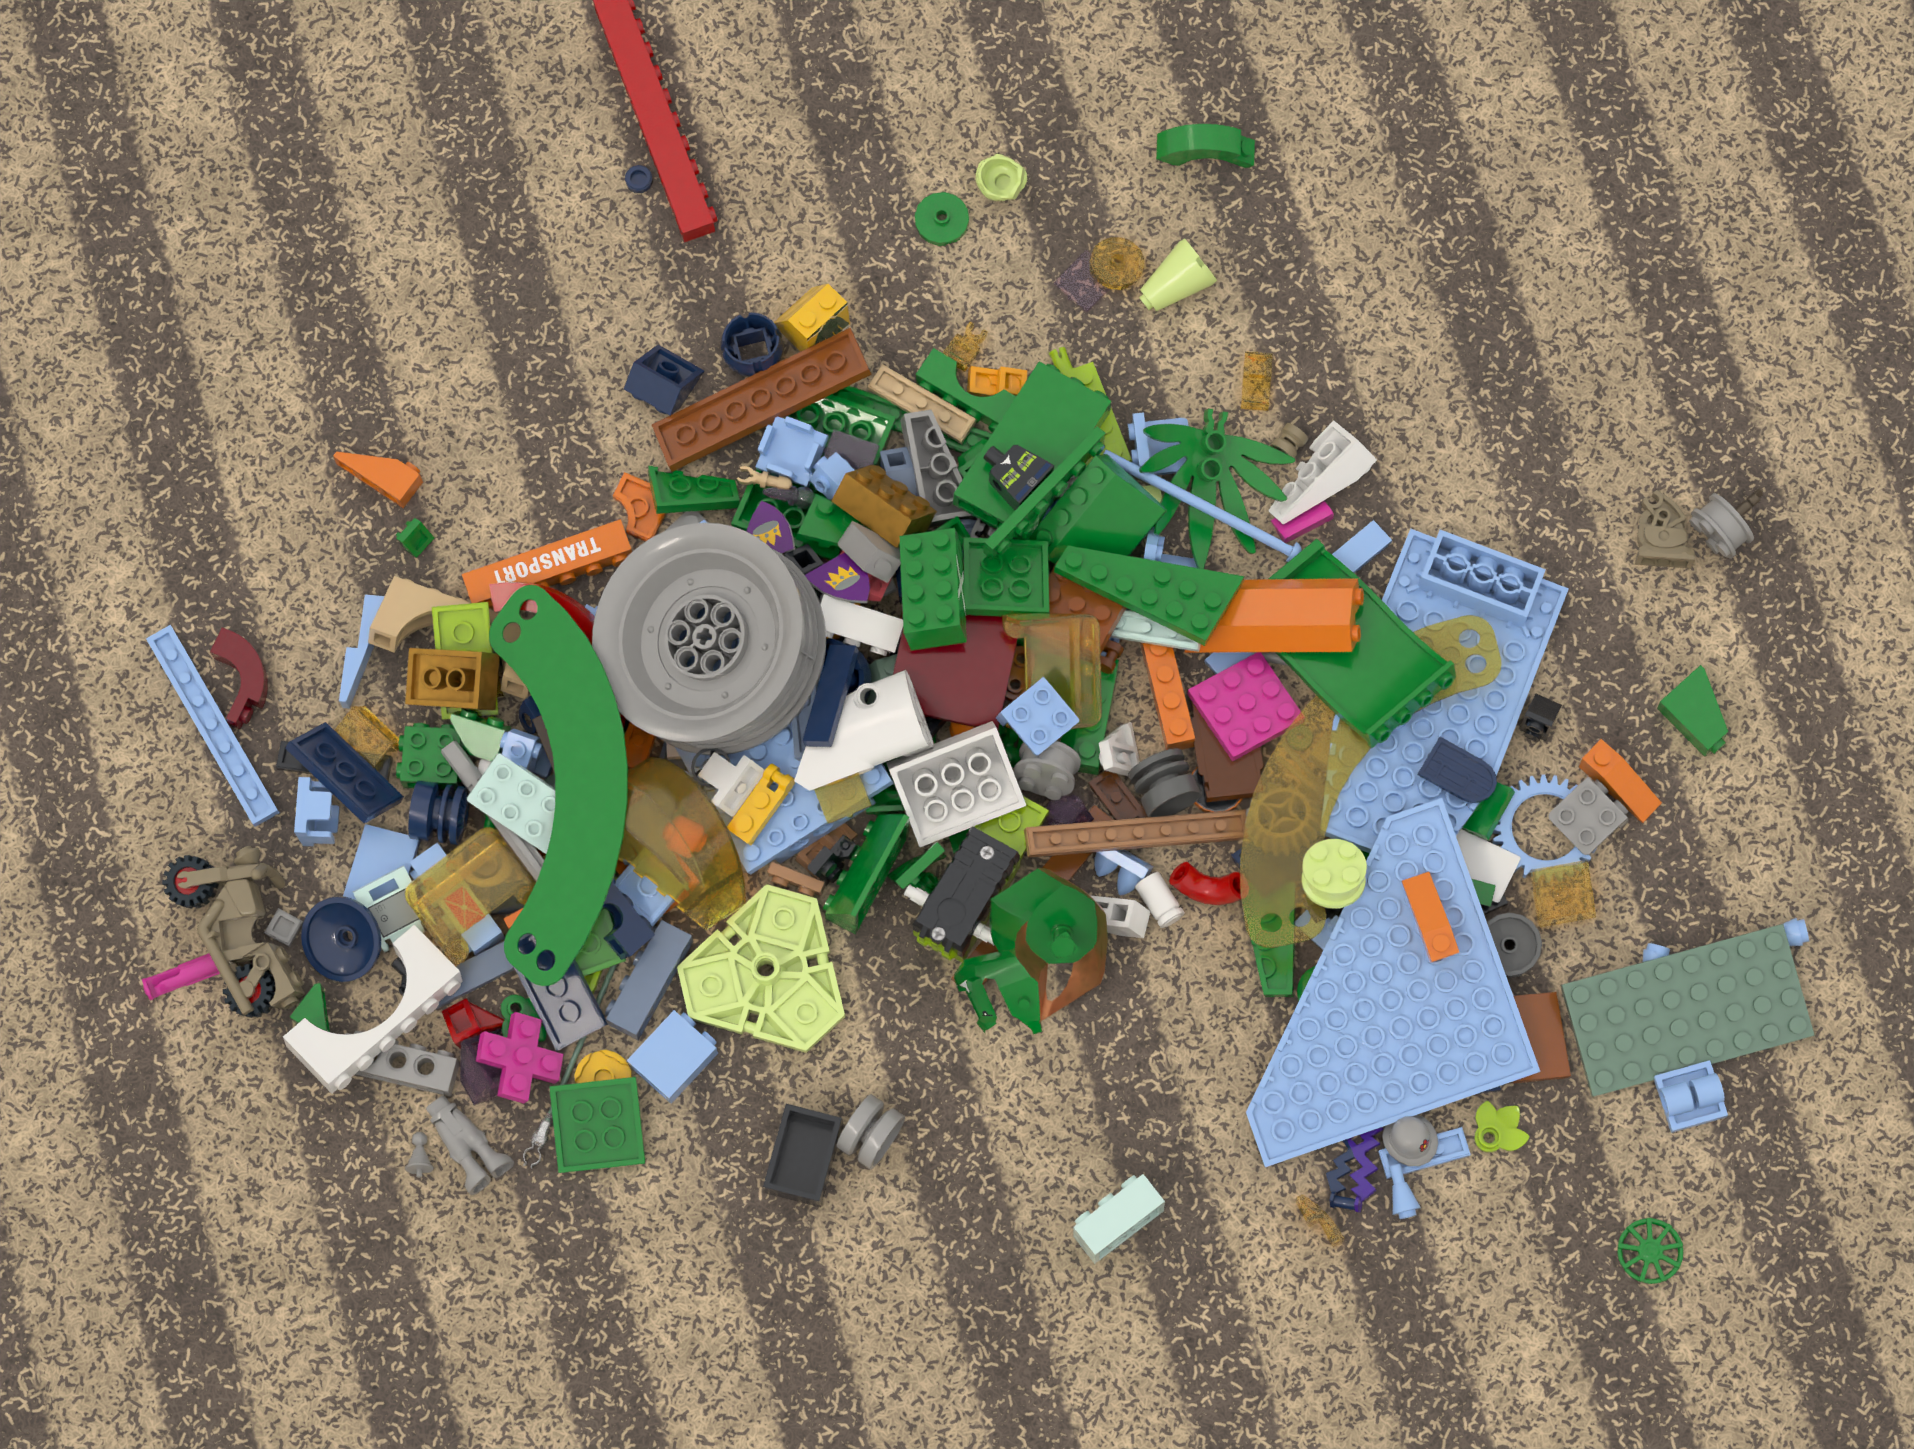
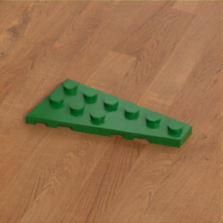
M1067 546L1054 568V573L1203 646L1207 644L1243 584L1245 577L1074 546Z

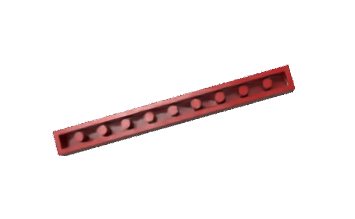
M593 0L595 11L684 243L715 232L714 223L718 222L713 206L707 207L705 199L709 198L706 187L703 182L698 183L696 175L699 174L696 161L695 159L689 160L687 151H690L687 138L685 135L680 136L677 129L681 127L679 117L676 111L671 113L668 106L672 103L668 89H662L659 81L663 80L658 64L653 66L650 58L654 57L649 41L644 42L641 34L645 33L641 19L634 18L632 12L636 10L634 1Z

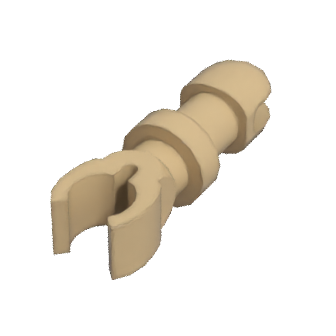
M747 466L740 467L742 472L747 471L751 476L745 480L738 477L737 481L740 484H760L761 488L770 486L784 492L792 488V482L788 477L780 475L779 477L771 476L766 471L759 473Z

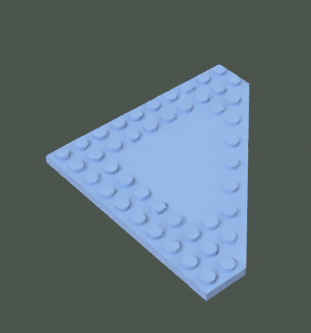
M1442 798L1388 816L1366 860L1365 889L1356 902L1343 908L1246 1111L1265 1167L1389 1125L1405 1116H1414L1540 1072ZM1426 872H1430L1459 949L1458 954L1433 963L1429 961L1402 884V880Z

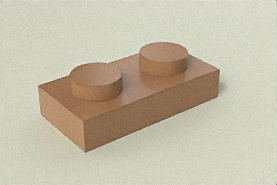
M771 861L767 873L769 877H772V883L787 888L788 884L799 888L798 893L814 897L815 894L822 896L825 882Z

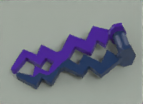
M1382 1127L1360 1134L1364 1142L1358 1145L1351 1140L1353 1137L1342 1141L1348 1150L1333 1160L1338 1169L1326 1173L1331 1190L1329 1199L1331 1208L1338 1207L1361 1213L1362 1202L1376 1191L1365 1178L1377 1171L1378 1168L1365 1154L1380 1145L1373 1136L1383 1130ZM1356 1159L1362 1166V1168L1350 1174V1177L1359 1185L1351 1189L1357 1195L1356 1199L1337 1195L1346 1190L1338 1179L1352 1172L1346 1162Z

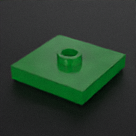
M1497 782L1494 793L1478 805L1462 827V830L1489 840L1515 793L1513 788Z

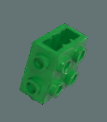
M414 723L413 727L405 726L404 735L399 737V752H403L402 762H397L396 778L400 779L403 788L414 789L418 780L438 783L439 790H444L447 784L453 785L454 791L460 786L461 779L441 754V750L452 741H457L466 754H468L453 725L444 724L441 725V728H432L425 723Z

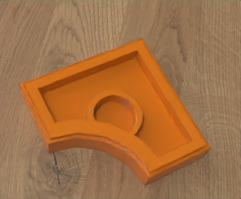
M624 472L613 494V499L621 503L627 512L628 524L626 533L647 541L656 536L666 513L656 514L649 482Z

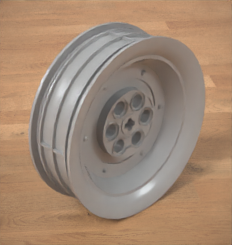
M692 523L666 530L650 538L629 554L619 565L607 583L598 603L593 625L592 647L605 669L616 697L619 712L632 724L651 735L657 736L666 743L687 752L697 754L702 749L718 748L728 755L754 748L768 741L786 728L804 708L803 706L810 699L811 693L820 678L826 651V628L822 607L815 590L803 572L791 560L772 549L756 536L739 528L719 523ZM705 608L704 616L698 619V612ZM731 612L730 620L724 623V616ZM684 630H687V635L685 639L680 641V634ZM739 638L738 646L732 649V642ZM695 656L693 665L688 667L687 662L689 658ZM721 660L720 668L713 671L715 662ZM706 751L701 755H710V751Z

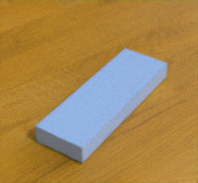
M1460 1127L1437 1134V1152L1430 1162L1421 1166L1404 1165L1396 1161L1386 1148L1379 1150L1378 1153L1386 1179L1392 1178L1389 1167L1401 1164L1404 1175L1470 1156L1463 1128Z

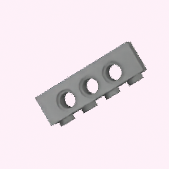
M355 1031L354 1034L362 1033V1032H361V1031ZM396 1040L388 1051H381L377 1059L366 1070H359L355 1074L451 1097L460 1063L451 1052L438 1050L437 1054L427 1052L426 1047L418 1044H410L409 1047L398 1045L399 1041ZM399 1056L406 1057V1063L403 1067H392L395 1058ZM433 1063L434 1069L430 1074L423 1075L420 1073V1068L423 1064Z

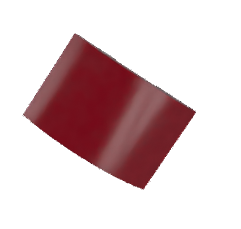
M966 615V643L918 650L910 649L904 631H902L893 675L904 670L908 672L924 717L971 727H978L993 721L998 731L999 721L996 717L1003 709L1022 617Z

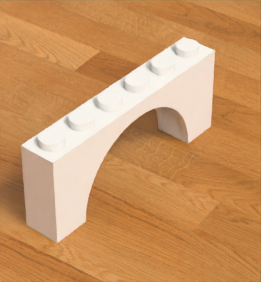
M415 925L393 942L395 953L406 968L407 982L401 1003L386 1021L362 1033L343 1035L324 1031L304 1018L283 1036L286 1047L331 1094L337 1089L342 1090L350 1083L353 1075L359 1070H366L372 1064L375 1056L381 1051H388L394 1045L396 1038L403 1032H410L416 1026L418 1019L425 1013L427 1015L432 1013L438 1007L439 1001L446 995H453L460 988V983L463 982L460 971Z

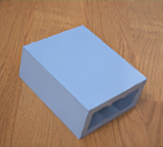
M675 1010L627 1060L629 1067L671 1104L718 1054L717 1048L714 1046L717 1043L715 1039L705 1031L700 1034L694 1028L696 1023L686 1013L683 1012L679 1015Z

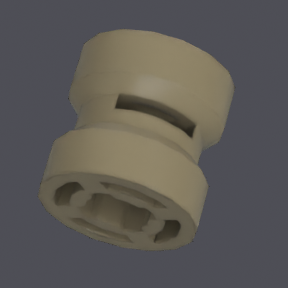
M1286 423L1281 430V436L1275 438L1270 446L1280 451L1283 450L1295 458L1299 447H1304L1308 437L1297 426Z

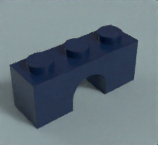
M613 878L602 908L610 911L614 919V926L604 937V940L617 956L623 960L632 956L655 934L651 930L650 922L636 912L633 908L632 900L626 894L619 891L615 886L616 882Z

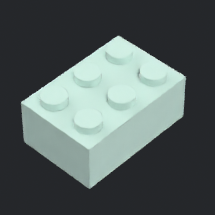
M1144 1174L1138 1178L1135 1175L1130 1177L1121 1185L1123 1189L1115 1196L1112 1193L1108 1194L1098 1202L1099 1207L1093 1213L1086 1211L1075 1220L1076 1225L1073 1228V1237L1094 1264L1164 1211L1165 1201Z

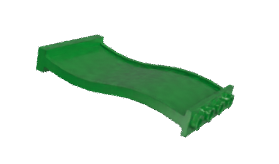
M1315 539L1268 578L1358 579L1359 588H1363L1364 602L1355 614L1356 625H1360L1361 638L1360 642L1356 643L1352 652L1275 653L1340 719L1363 737L1371 748L1378 743L1386 741L1394 729L1399 725L1406 724L1411 719L1413 713L1420 707H1426L1439 691L1447 689L1456 678L1454 663L1451 660L1447 662L1414 634L1356 574L1330 554L1318 539Z

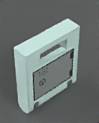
M404 865L353 891L356 900L368 908L375 917L380 929L381 947L384 953L389 951V946L385 940L390 938L392 943L395 942L413 925L422 933L425 932L421 924L423 920H426V924L430 929L435 927ZM394 878L399 888L373 901L369 891Z

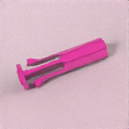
M208 953L170 970L143 978L142 982L145 994L151 1001L160 995L220 974Z

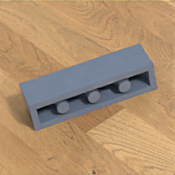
M661 920L658 927L655 925L652 927L651 930L655 935L649 940L645 950H640L633 961L635 966L630 976L626 975L619 986L621 991L616 1001L612 1000L605 1011L606 1021L609 1026L638 1041L678 971L677 966L684 960L694 942L692 935Z

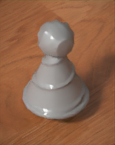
M416 1132L412 1135V1143L416 1147L407 1166H405V1170L411 1174H416V1177L420 1178L422 1173H430L434 1167L430 1163L423 1146L427 1143V1136L423 1132Z

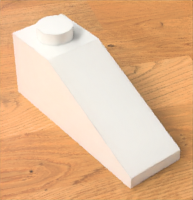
M1091 896L1103 908L1106 914L1107 933L1144 938L1150 910L1135 900Z

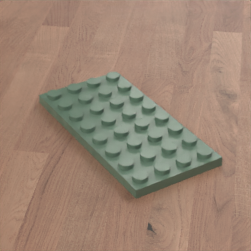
M1783 924L1560 985L1592 1097L1655 1080V1075L1710 1060L1711 1064L1815 1036Z

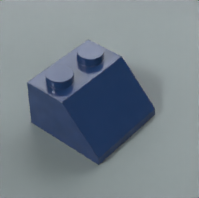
M658 344L634 361L624 390L631 393L635 399L652 405L658 412L671 416L681 408L703 375L704 370Z

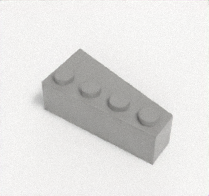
M932 410L904 414L900 421L905 447L908 449L914 469L917 495L926 499L930 506L937 511L929 527L943 525L956 516L960 520L976 519L975 516L953 505V494L963 479L957 469L955 459L946 445V440Z

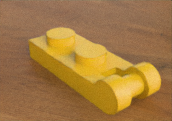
M773 763L768 765L763 773V777L726 829L751 846L793 788L795 778L789 774L784 775L781 773L780 768ZM773 782L778 784L775 792L769 789Z

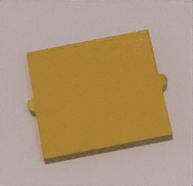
M859 772L848 776V778L829 783L825 787L822 786L814 789L828 824L846 816L851 818L854 813L872 806Z

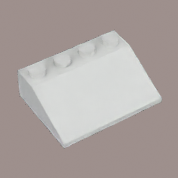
M993 721L935 743L931 749L910 757L902 756L887 762L905 812L909 816V822L919 847L1026 806Z

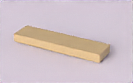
M883 364L868 385V390L893 403L907 413L932 410L942 433L960 444L964 442L976 423L974 417Z

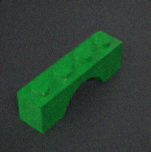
M933 348L916 373V383L951 405L965 411V413L976 419V423L982 421L989 426L988 429L993 433L1016 396L1005 389L988 397H978L969 394L957 381V361Z

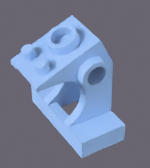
M512 729L503 734L500 748H503L502 755L518 766L522 765L538 777L545 779L550 776L552 766L540 737L517 729Z

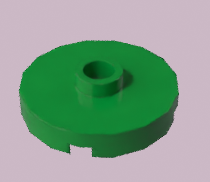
M946 192L933 193L925 197L917 206L915 212V225L919 235L928 243L937 246H945L946 244L959 241L966 233L969 225L968 209L964 202L956 195ZM941 214L947 217L945 220L937 219Z

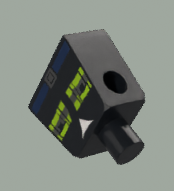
M1013 445L1006 454L992 446L983 457L986 462L993 466L989 472L990 484L1014 511L1054 471L1053 464L1019 445Z

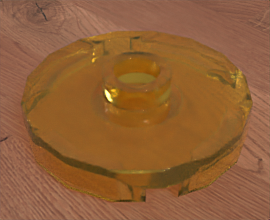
M1110 237L1102 240L1094 247L1090 256V271L1092 275L1094 274L1102 286L1110 289L1123 290L1129 288L1130 285L1140 280L1144 270V256L1140 248L1132 241L1122 237ZM1114 259L1121 260L1122 263H1116Z

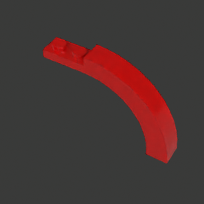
M528 582L489 584L494 612L501 611L513 593L523 586L536 585L543 588L570 614L592 645L595 616L570 596L553 588ZM534 600L525 601L520 610L537 613L538 609ZM620 713L622 725L624 727L625 717Z

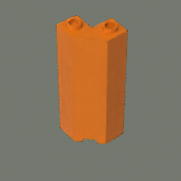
M1358 579L1244 580L1205 646L1200 645L1199 652L1185 650V653L1352 652L1356 643L1360 642L1361 629L1360 625H1356L1355 614L1364 602L1363 588H1359Z

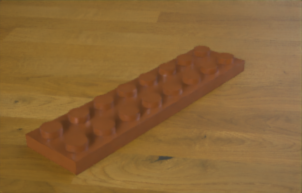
M848 328L772 365L764 371H760L652 424L667 465L673 472L772 424L777 416L784 418L872 374L852 329Z

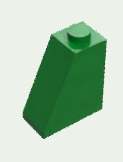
M1700 665L1659 702L1657 709L1705 757L1709 752L1715 755L1725 746L1726 742L1724 739L1728 729L1706 671Z

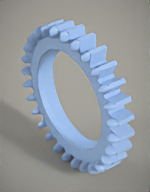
M1544 774L1540 778V783H1537L1535 778L1530 776L1529 786L1522 780L1518 782L1519 790L1510 786L1515 793L1498 822L1499 825L1493 831V834L1499 835L1493 838L1492 843L1494 845L1502 844L1501 848L1520 856L1521 859L1515 872L1522 867L1524 869L1523 878H1526L1530 872H1533L1535 882L1538 881L1541 874L1544 875L1546 883L1550 882L1552 874L1555 875L1558 881H1561L1563 878L1562 871L1568 877H1572L1574 873L1572 867L1581 871L1583 865L1580 860L1589 863L1591 860L1590 855L1582 854L1576 846L1561 858L1539 860L1523 852L1513 837L1512 819L1520 804L1532 796L1541 794L1565 799L1578 786L1576 784L1569 790L1567 788L1568 779H1565L1561 785H1558L1557 776L1554 775L1551 782L1548 783Z

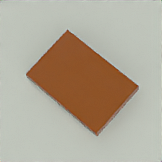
M1557 992L1513 996L1540 1072L1515 1080L1513 1083L1569 1078L1571 1073Z

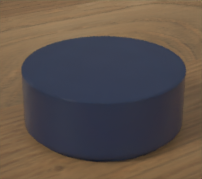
M636 165L626 172L625 182L630 191L644 193L652 186L653 178L647 167Z

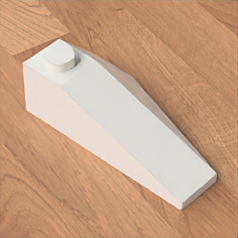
M1334 420L1310 446L1314 454L1308 463L1300 462L1296 470L1299 471L1297 480L1287 483L1282 489V492L1287 496V500L1283 502L1275 500L1269 509V512L1283 525L1356 482L1377 461L1354 436Z

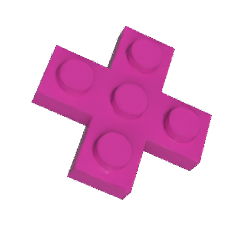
M515 1012L511 1014L507 1038L486 1031L480 1034L476 1062L502 1069L497 1096L524 1104L529 1100L532 1078L553 1084L559 1081L563 1054L537 1047L542 1019Z

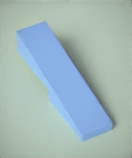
M365 595L358 648L346 647L339 697L342 708L350 709L374 645L368 643L369 630L385 596Z

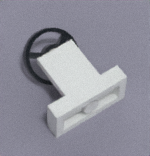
M718 748L702 749L695 755L691 764L693 777L699 784L718 789L711 802L731 817H734L765 771L745 755L734 766L731 764L726 753ZM710 751V758L704 761L702 769L695 772L694 766L697 758L702 753ZM715 751L720 752L726 758V760L717 753H715ZM697 776H700L702 779H704L710 784L703 783L698 779Z

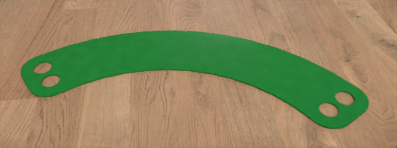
M526 585L513 593L492 622L489 631V641L493 650L513 668L526 685L542 716L553 754L555 811L552 833L543 866L524 908L506 934L504 953L509 963L532 983L538 986H550L562 979L584 946L602 910L611 886L624 836L628 804V762L624 729L616 697L605 669L587 636L570 614L543 588L536 585ZM527 600H534L538 607L536 615L529 620L523 619L520 615L521 605ZM510 623H517L521 628L519 638L512 643L506 642L503 637L505 627ZM528 933L534 935L536 939L535 949L529 954H522L518 948L520 938ZM545 950H550L555 955L554 966L548 971L540 970L537 965L538 956Z

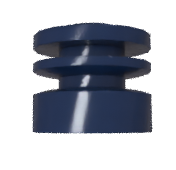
M418 780L415 784L410 803L409 838L430 841L436 829L439 843H446L449 836L450 844L460 845L469 819L468 789L458 786L454 793V786L447 784L443 795L440 796L438 783Z

